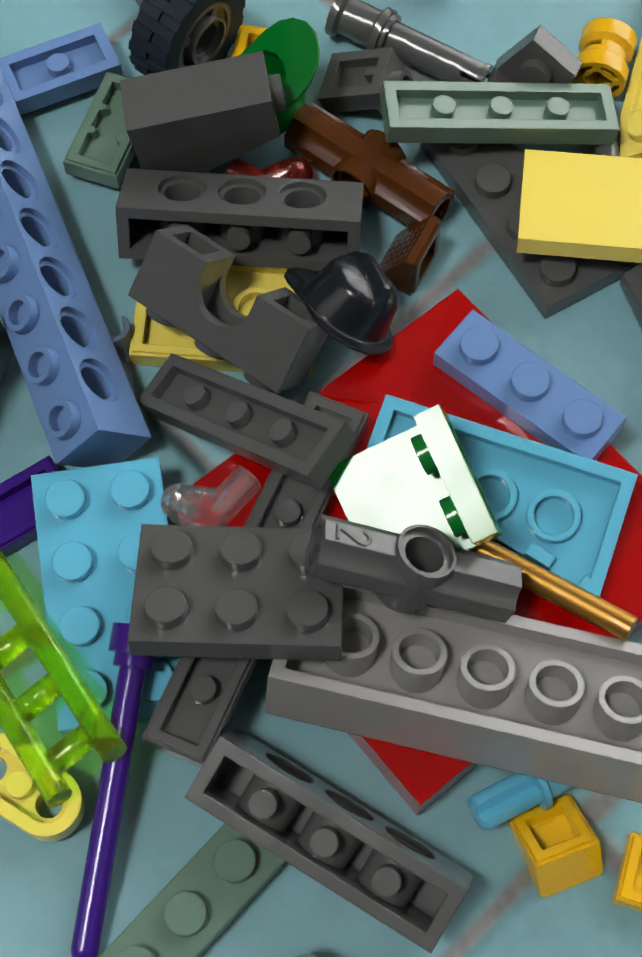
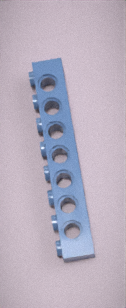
M0 66V316L56 464L84 468L119 463L124 461L152 437Z

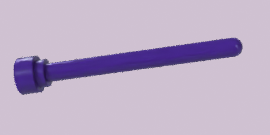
M113 623L108 650L115 652L113 665L118 666L119 671L71 944L72 957H97L99 953L146 671H153L155 659L163 658V656L130 655L128 646L129 623Z

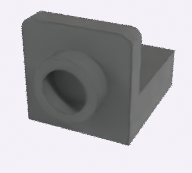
M539 25L497 59L487 82L569 83L577 76L582 61L543 26Z
M392 47L332 53L318 100L329 113L378 109L382 115L379 95L383 80L413 81V77L404 68Z

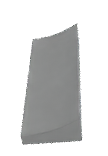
M343 584L341 661L273 659L267 680L266 714L642 803V644L517 615H512L506 623L427 604L420 611L412 614L399 613L384 605L378 599L375 592Z

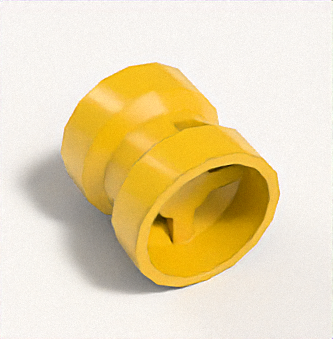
M597 18L589 21L583 27L578 45L580 53L577 57L582 61V65L577 76L571 80V83L610 84L612 97L619 96L625 89L629 74L627 64L633 58L637 43L635 31L628 24L617 19Z

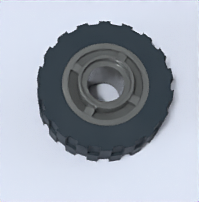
M143 0L137 19L134 20L131 29L132 36L128 47L131 50L130 62L135 65L134 68L143 75L225 59L232 44L235 43L239 27L242 25L245 0Z

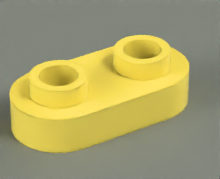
M0 733V762L6 763L7 766L6 773L0 780V817L40 841L53 842L66 838L77 829L85 813V798L81 788L66 771L12 737ZM53 796L62 799L63 806L58 815L53 818H43L40 816V806L45 799Z

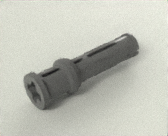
M335 0L326 20V34L334 38L341 34L367 47V50L392 47L401 61L442 81L484 82L485 77L489 78L494 67L401 23V16L390 7L382 11L361 0Z

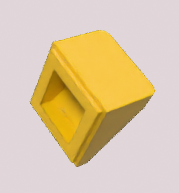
M570 794L553 800V806L546 811L537 806L508 820V825L531 879L542 898L549 897L602 874L603 863L600 842Z

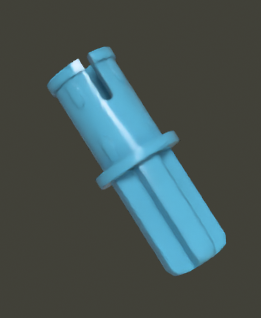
M514 773L471 795L467 803L477 825L482 830H488L535 806H540L542 810L546 811L553 806L555 798L575 787Z

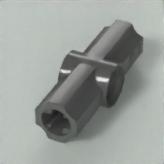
M320 514L312 527L311 537L305 553L304 571H308L310 577L373 591L384 605L399 613L412 614L420 611L427 604L506 623L515 612L516 602L522 589L521 567L514 566V563L454 548L449 538L440 530L423 524L406 527L399 534Z

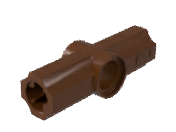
M315 103L310 106L304 104L298 110L284 135L285 148L329 175L331 181L364 182L363 208H368L375 204L409 227L431 215L439 218V223L441 224L454 202L455 191L406 161V155L398 143H386L384 132L371 129L363 134Z

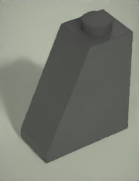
M263 51L120 80L126 131L142 169L206 173L279 137L280 132L276 112L287 110L280 73L268 75Z

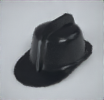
M354 251L331 260L319 273L298 267L286 270L284 278L288 285L305 303L308 312L315 322L333 339L352 350L366 355L380 356L390 351L394 340L389 327L398 308L400 296L397 287L382 272L378 262L371 254Z

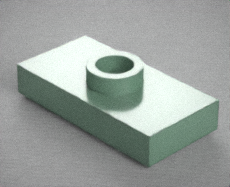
M106 72L63 160L66 174L120 189L126 169L130 168L136 155L126 131L120 80L128 79V77Z

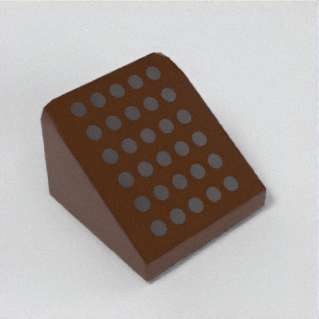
M431 215L398 233L379 264L382 272L391 279L398 291L409 296L415 293L438 253L441 229L439 218Z

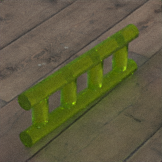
M0 550V599L16 623L14 627L0 637V671L31 647L47 672L45 676L17 698H15L0 673V727L48 807L54 808L65 803L73 792L63 777V773L94 748L104 763H112L125 754L127 746ZM60 697H63L80 725L47 750L32 726L31 721Z

